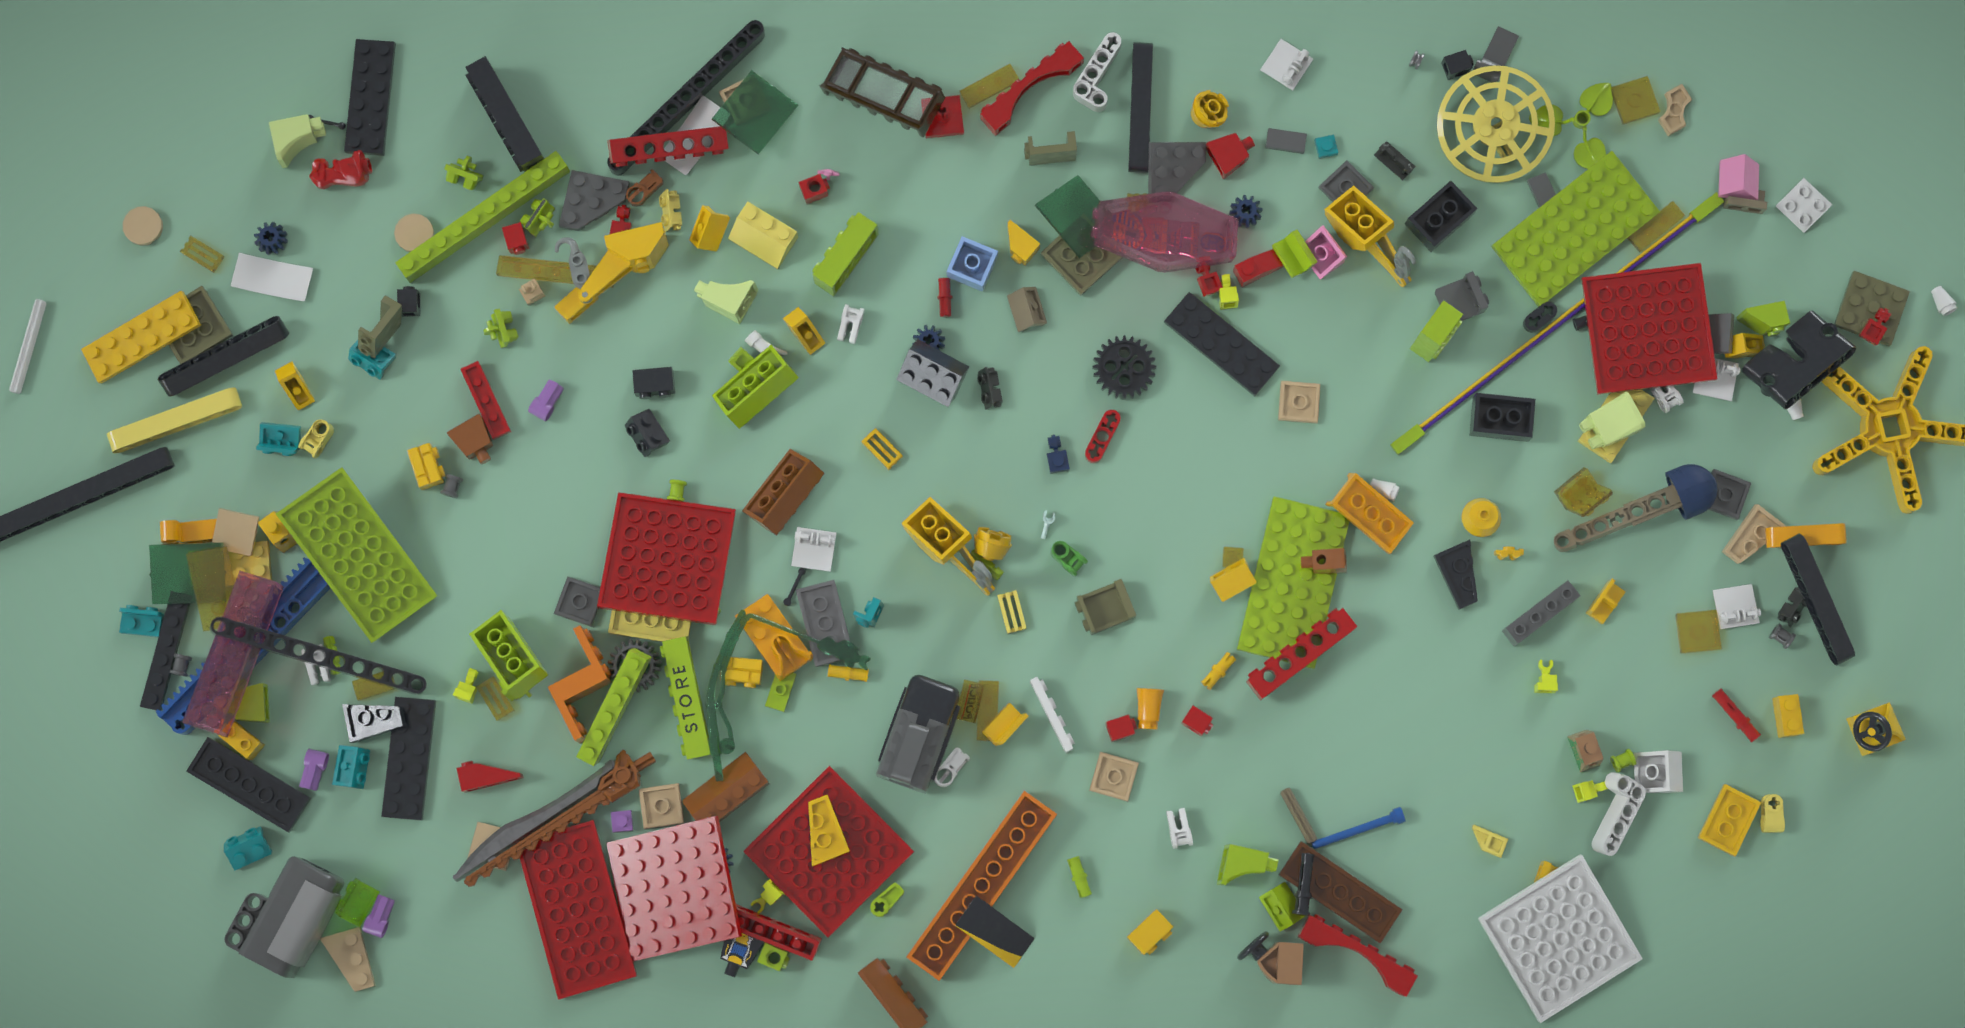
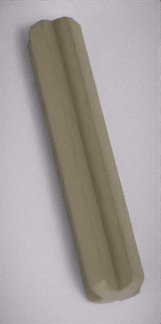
M1290 788L1282 790L1280 794L1306 842L1310 844L1316 841L1317 836Z

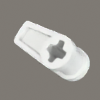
M845 304L837 337L838 341H844L845 336H847L848 324L852 323L849 342L855 345L864 316V308L855 309Z
M1674 386L1663 387L1666 393L1660 387L1649 388L1664 413H1668L1672 407L1680 406L1684 403L1681 394Z
M314 652V659L316 661H323V652ZM304 662L311 685L319 684L315 665ZM319 667L320 676H322L323 681H331L329 669Z
M1181 808L1178 811L1181 830L1176 828L1173 811H1166L1173 849H1177V846L1193 845L1185 808Z

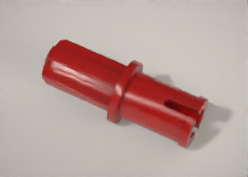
M950 278L938 279L939 296H937V299L939 300L940 317L943 318L951 316V299H953L950 291Z

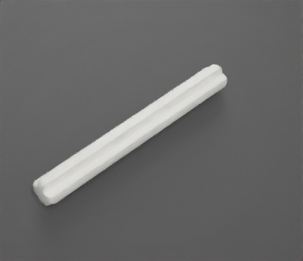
M36 299L33 305L9 391L12 393L20 394L46 307V302L40 299Z

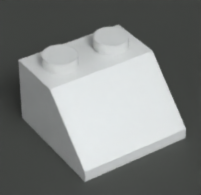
M1667 750L1634 753L1637 763L1634 766L1635 781L1645 788L1646 793L1683 792L1682 752Z

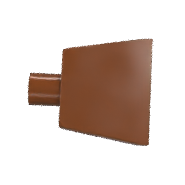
M480 414L475 415L447 432L448 436L469 460L477 457L480 464H485L491 460L487 450L493 447V443Z
M1345 549L1312 550V556H1301V568H1313L1315 574L1347 573ZM1326 559L1324 564H1319V560Z

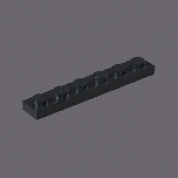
M171 591L140 703L142 708L155 711L162 710L161 705L164 703L171 677L169 672L173 669L174 654H177L192 595Z

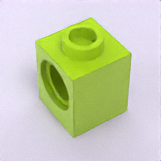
M765 943L757 962L781 972L782 968H787L790 958L787 957L788 952ZM773 952H777L780 955V961L777 964L770 962L769 957Z

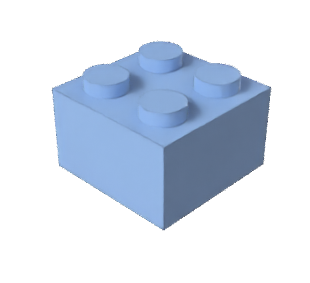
M962 236L946 271L947 277L983 292L998 258V251Z

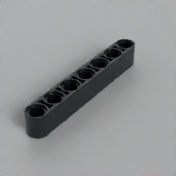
M1133 42L1128 172L1148 173L1153 43Z
M273 316L162 373L157 380L167 396L177 395L282 341L289 335V331L280 316Z
M1799 533L1781 542L1783 554L1830 660L1837 666L1855 657L1852 643L1806 539Z

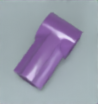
M549 379L540 395L535 397L530 404L528 412L546 422L552 415L554 405L564 388Z
M310 748L307 750L304 758L305 768L299 787L314 791L318 790L322 772L326 769L329 761V753Z
M378 894L371 914L367 916L362 931L383 938L388 928V918L395 900Z

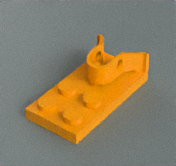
M1349 473L1347 475V482L1334 499L1327 501L1325 505L1334 507L1387 554H1391L1414 522L1357 473Z
M768 594L735 615L736 620L779 681L813 659L812 652L807 650Z

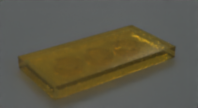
M227 546L187 553V561L203 632L210 630V624L216 617L244 622ZM221 621L214 623V629L225 627V624Z

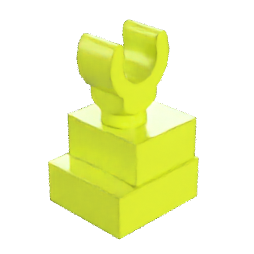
M1224 274L1221 278L1223 288L1219 289L1220 310L1238 308L1236 286L1231 287L1230 274Z
M1541 659L1538 662V667L1542 675L1539 677V682L1534 685L1535 693H1556L1558 691L1557 675H1550L1553 661L1550 660L1549 666L1544 667Z
M469 668L465 683L459 681L453 693L456 699L473 704L477 688L472 685L479 672L477 670Z
M1593 780L1572 786L1578 803L1598 797L1597 792L1608 789L1605 781L1594 784Z
M771 879L762 886L765 890L760 894L761 897L755 899L750 904L751 906L756 903L761 905L757 913L765 910L766 903L771 906L784 895Z

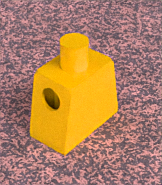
M273 511L260 520L258 524L272 544L282 553H285L296 545L297 542L277 517L276 513L278 511Z

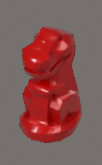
M358 150L353 153L352 157L341 159L340 161L334 159L332 161V168H329V163L326 159H315L309 177L319 189L323 190L332 185L358 187L369 181L372 165L369 158H365L364 153Z

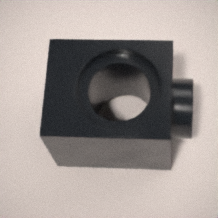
M1466 50L1445 56L1441 62L1447 80L1469 73L1474 65L1471 55H1468Z
M404 286L403 289H397V302L402 305V317L420 316V292L413 286Z

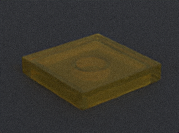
M1648 76L1611 87L1612 97L1622 125L1661 112Z
M1716 610L1675 614L1680 654L1722 649Z

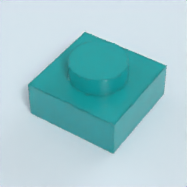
M1334 134L1315 138L1314 142L1319 159L1338 155Z

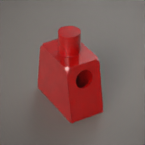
M1233 133L1207 142L1206 151L1221 177L1225 179L1248 161L1249 154L1247 150L1253 148L1255 144L1250 136L1240 140L1238 135Z

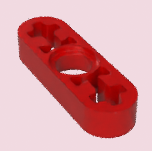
M1108 410L1104 413L1085 450V458L1088 462L1098 463L1102 459L1120 423L1121 417L1116 410ZM1115 415L1116 422H1112L1109 427L1113 429L1112 432L1106 427H1101L1102 424L1104 426L1107 425V416ZM1101 431L1108 434V439L1105 442L1097 439V434ZM1096 444L1099 446H1104L1103 449L1099 447L1097 451L1099 457H1090L1091 454L1089 453V451H1094Z

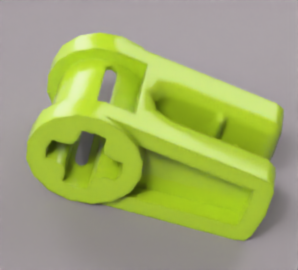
M894 882L875 898L870 906L872 914L876 917L885 916L904 894L901 886ZM876 903H878V904L883 903V904H884V906H883L884 911H883V912H881V911L875 912V911H874V910L876 909V906H875Z

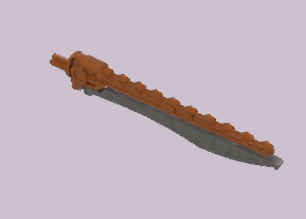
M622 750L616 756V760L606 762L602 768L558 799L530 814L505 824L494 832L468 857L457 873L453 875V879L459 882L465 878L464 883L468 887L475 886L480 876H483V878L490 877L495 867H498V869L505 868L510 858L514 860L520 859L525 849L529 851L535 850L538 841H550L553 832H565L568 823H580L583 814H594L598 805H609L610 802L613 803L641 785V775L639 772L656 762L651 752H648L633 762L626 751Z

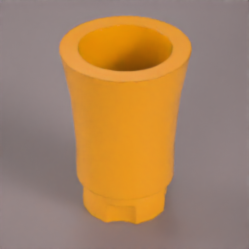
M1136 688L1138 698L1137 720H1140L1138 728L1157 730L1164 690Z

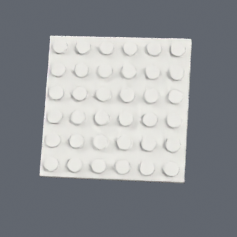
M1581 854L1478 918L1540 1023L1643 959Z

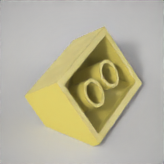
M747 201L736 218L728 239L778 269L798 239V233Z

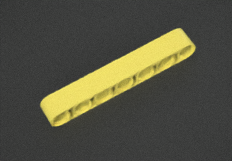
M232 387L112 430L107 433L112 452L114 454L121 453L237 411L242 408L237 389Z

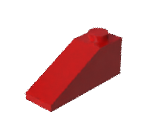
M1271 249L1236 264L1233 272L1243 288L1283 268L1284 265L1274 249Z
M473 761L461 763L462 767L456 768L461 791L464 793L523 779V774L473 763Z

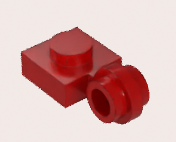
M627 205L618 206L616 217L620 218V221L612 220L610 234L632 228L631 223L625 222V219L630 217V208Z
M1199 259L1195 263V270L1198 274L1201 273L1203 275L1197 278L1203 297L1218 293L1219 289L1223 287L1217 271L1209 273V261L1207 259Z
M1880 307L1874 316L1877 320L1868 319L1859 337L1877 346L1888 329L1881 325V323L1885 324L1890 318L1891 313H1889V310Z

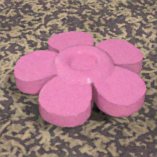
M832 169L817 171L818 174L825 175L827 180H830V176H840L838 171Z

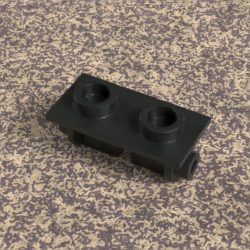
M1387 141L1374 154L1379 161L1402 181L1416 167Z
M984 367L978 371L977 377L982 391L981 401L984 404L985 410L993 405L994 407H1001L1003 402L1000 388L993 389V386L999 385L997 371H995L994 367Z
M1795 587L1788 597V600L1793 605L1785 602L1777 617L1782 622L1787 620L1790 628L1793 623L1796 624L1800 620L1801 611L1804 607H1807L1798 587Z

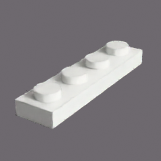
M1038 677L1031 679L1030 684L1065 753L1072 751V745L1075 744L1070 733H1065L1063 729L1066 726L1061 715H1056L1054 709L1057 707L1052 697L1048 699L1045 693L1048 689L1043 679L1040 681Z

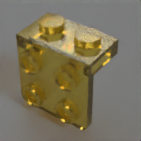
M1585 467L1554 491L1565 510L1581 517L1591 515L1596 507L1607 502L1613 494L1611 489L1597 484L1589 470Z

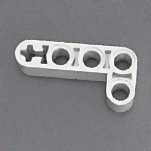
M1114 32L1108 33L1104 37L1073 88L1074 99L1094 112H1102L1107 106V95L1104 91L1097 88V85L1121 48V37ZM1113 41L1116 42V44H1113V45L1111 46L1110 52H1109V51H1108L1109 43H1112ZM1103 56L1107 59V61L1101 63L1097 60V58ZM1090 72H1094L1095 74H1097V77L1091 79L1087 76V74ZM1079 88H1084L1087 91V93L1081 95L1077 92V90ZM1101 98L1103 103L1095 104L1093 100Z
M1611 772L1606 776L1605 785L1616 795L1592 840L1593 850L1608 856H1613L1618 851L1646 796V790L1641 784L1629 776Z

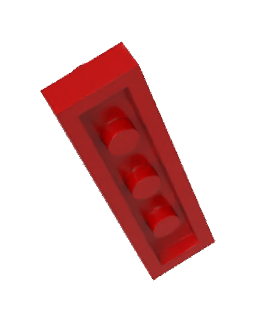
M479 361L461 368L463 377L492 439L495 440L510 433L509 425Z

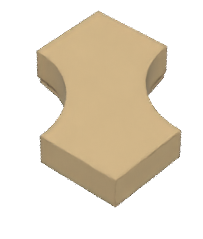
M1683 84L1664 94L1667 101V109L1658 121L1667 136L1686 126L1683 113L1685 106L1692 99Z

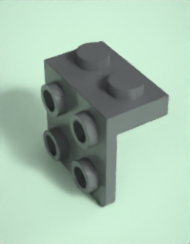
M1473 271L1465 274L1463 279L1435 290V296L1439 305L1444 300L1463 314L1460 318L1461 321L1484 313L1489 304L1487 295L1483 294L1480 288L1482 286L1480 278L1475 276Z

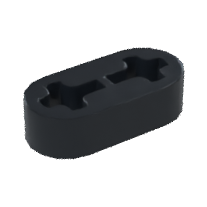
M1545 302L1524 319V329L1530 333L1538 331L1556 316V305L1552 302ZM1545 308H1551L1550 314H1546L1544 317L1541 315ZM1538 318L1539 321H1537L1535 326L1530 327L1528 325L1530 320L1533 321L1534 319Z

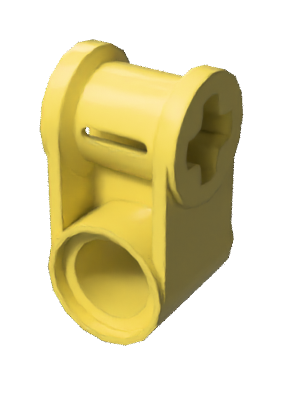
M316 420L299 442L298 448L306 450L316 459L333 436V426L325 420ZM322 425H326V432L320 434L319 428Z
M1777 794L1763 796L1760 801L1762 802L1760 805V827L1762 833L1784 832L1785 819L1782 798ZM1768 801H1775V805H1768Z

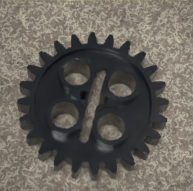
M1125 335L1122 341L1115 336L1114 343L1108 339V346L1102 344L1101 348L1103 351L1097 350L1096 354L1099 357H1094L1093 359L1095 363H1098L1092 366V369L1098 370L1093 374V377H1099L1096 384L1103 383L1101 390L1103 391L1108 388V395L1114 392L1116 399L1119 394H1122L1123 400L1126 399L1127 394L1133 399L1134 392L1140 396L1141 388L1145 391L1148 389L1146 383L1152 385L1153 381L1149 377H1155V373L1151 371L1157 367L1151 364L1155 361V358L1149 357L1153 351L1146 352L1147 344L1140 346L1141 339L1135 343L1133 342V336L1129 341L1126 340ZM1127 350L1130 355L1127 358H1123L1119 355V352ZM1134 355H1137V358L1128 365V371L1123 369L1117 378L1112 380V377L1120 371L1121 364L1125 366ZM1112 363L1116 369L1110 372L1106 370L1105 365ZM1139 363L1144 369L1139 372L1135 371L1133 365ZM1121 377H1127L1130 380V383L1128 385H1122L1119 382V379Z

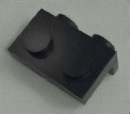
M650 409L631 416L625 424L628 435L632 437L638 451L644 457L649 456L652 451L670 442Z

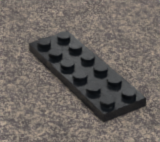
M356 39L344 147L345 153L353 154L355 151L361 150L365 155L384 156L396 47L394 41Z
M1190 292L1187 293L1164 320L1168 327L1254 397L1280 367L1278 363Z
M395 697L394 706L403 707L406 727L391 731L381 817L423 821L436 700Z
M210 737L206 738L186 772L288 833L291 832L311 799L309 796Z

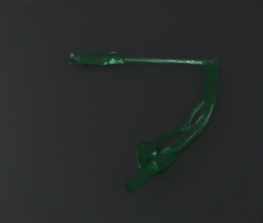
M741 610L727 632L719 655L713 665L706 695L709 730L708 743L710 756L713 758L716 782L724 780L720 754H731L735 750L732 727L722 708L721 702L725 693V673L739 636L750 618L815 642L818 649L823 653L832 654L851 668L854 667L855 663H858L862 669L868 670L866 663L871 658L866 655L860 656L857 652L860 649L847 640L835 642L830 637L818 640L751 613L746 615L745 610ZM719 671H721V688L717 703H715V686ZM716 708H718L723 718L729 737L721 741L717 725Z

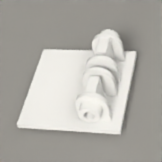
M1280 39L1260 71L1293 91L1313 61V58L1308 56L1309 52L1303 49L1300 51Z
M1803 178L1776 207L1805 233L1833 204Z
M1715 358L1717 380L1694 383L1693 393L1732 401L1736 376L1740 373L1739 363Z
M797 527L791 566L831 572L836 532Z
M1752 584L1712 590L1720 629L1760 623L1758 616H1761V610L1756 607Z

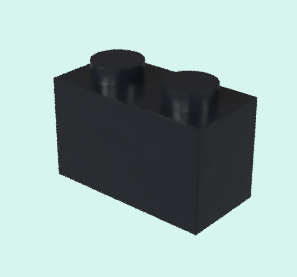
M672 367L632 370L634 394L639 399H650L654 395L666 398L670 397L671 394H675L674 370Z

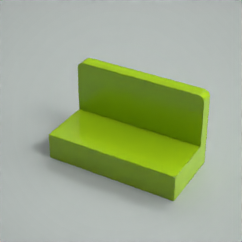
M1298 229L1272 245L1291 278L1308 271L1318 262Z
M1285 881L1259 897L1280 932L1305 917V915L1292 914V910H1295L1296 898Z

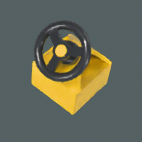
M1890 702L1846 719L1862 756L1881 751L1886 747L1906 740Z

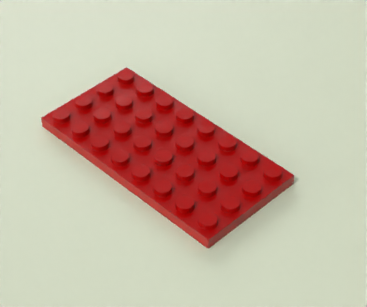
M591 820L567 827L565 832L558 833V831H555L550 841L544 842L540 840L535 850L529 851L525 849L520 857L558 1000L637 977L595 821Z

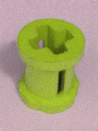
M670 479L671 487L667 499L684 502V487L687 486V482Z
M1626 749L1625 753L1616 757H1610L1612 766L1617 773L1621 772V769L1637 764L1630 749Z

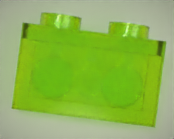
M355 878L348 883L345 890L346 894L343 899H340L335 908V913L340 918L360 927L380 891Z

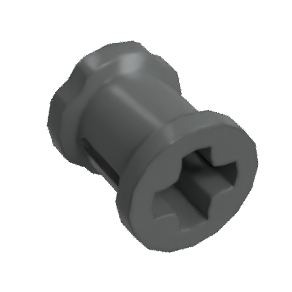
M446 474L447 480L444 489L440 493L448 497L458 498L457 491L463 479Z
M1780 623L1775 626L1769 635L1770 639H1775L1781 643L1784 649H1787L1796 637V634H1791L1782 628Z
M174 654L173 669L169 673L187 677L188 674L186 672L192 657Z

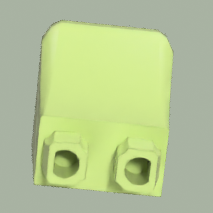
M308 114L269 122L275 154L282 168H287L292 159L301 150L317 143V137L326 136L325 126L321 118L310 119Z
M699 280L694 291L697 293V297L702 299L706 307L740 324L755 299L758 288L755 282L751 280L739 284H720L713 281L706 284Z
M1628 392L1621 394L1590 413L1579 424L1583 433L1591 429L1593 430L1595 436L1588 439L1592 449L1600 448L1601 446L1605 448L1639 433L1646 427L1643 417Z

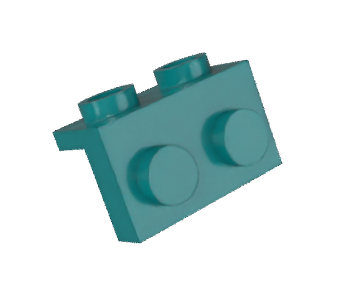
M261 422L259 444L256 446V450H260L265 454L279 452L284 456H293L300 450L298 445L301 441V426Z
M261 826L250 828L238 837L232 836L224 843V853L234 871L272 854Z

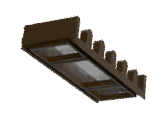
M842 47L825 81L819 85L824 94L828 96L829 93H833L840 101L846 99L856 108H860V106L865 107L874 116L877 113L881 114L888 122H899L906 130L910 128L915 129L924 138L946 98L942 88L935 84H926L919 77L912 78L903 70L899 69L896 71L887 63L882 62L880 64L871 56L866 55L864 57L859 55V52L852 48L848 50Z

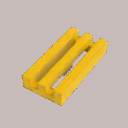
M876 428L861 441L888 470L903 457ZM875 434L896 455L895 458L873 437ZM869 439L891 461L890 463L867 442Z

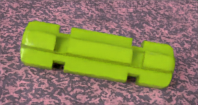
M975 549L970 552L975 561H980L985 565L995 580L1001 578L1004 573L1003 570L999 567L996 568L993 562L983 559L982 556L975 553Z
M333 636L324 637V646L337 651V647L334 646L336 644L335 638ZM339 656L334 657L333 664L336 667H341ZM330 670L332 675L340 674V672Z

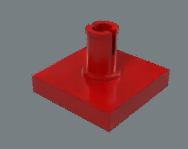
M960 95L945 96L944 102L925 134L926 139L964 134ZM931 98L921 99L923 113Z

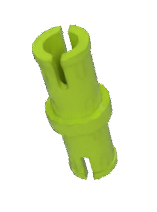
M1076 856L1067 859L1073 876L1071 879L1075 882L1079 897L1083 898L1091 895L1092 892L1086 878L1087 873H1084L1080 857Z

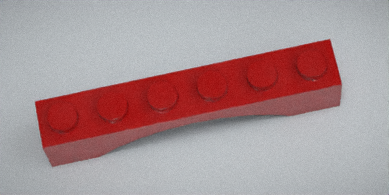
M1070 41L1057 46L1054 50L1055 53L1051 56H1045L1040 61L1038 67L1029 69L1021 81L1019 79L1010 86V90L1006 93L1004 91L996 97L994 103L991 105L987 104L981 109V121L995 136L1010 125L1016 104L1031 87L1048 78L1069 76L1084 64V57Z
M1317 914L1307 917L1297 936L1298 938L1314 947L1334 945L1359 953L1377 969L1388 989L1403 997H1407L1418 975L1414 974L1415 970L1406 964L1403 967L1396 963L1397 959L1388 954L1385 957L1378 953L1379 949L1370 944L1366 947L1360 943V938L1352 934L1350 936L1343 934V929L1337 925L1332 924V926L1325 924V919Z

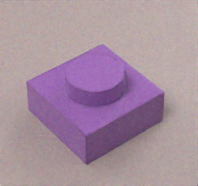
M632 810L611 812L613 833L633 831Z

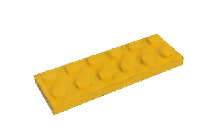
M179 291L81 350L97 382L102 384L200 327L201 324L185 293Z

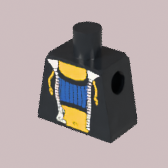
M743 933L742 937L725 940L720 959L728 962L724 974L735 978L739 967L749 969L764 942Z

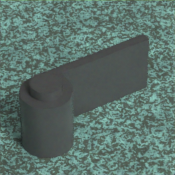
M1498 26L1482 60H1477L1473 70L1494 65L1505 66L1519 35ZM1501 71L1484 72L1476 76L1493 83L1498 82Z

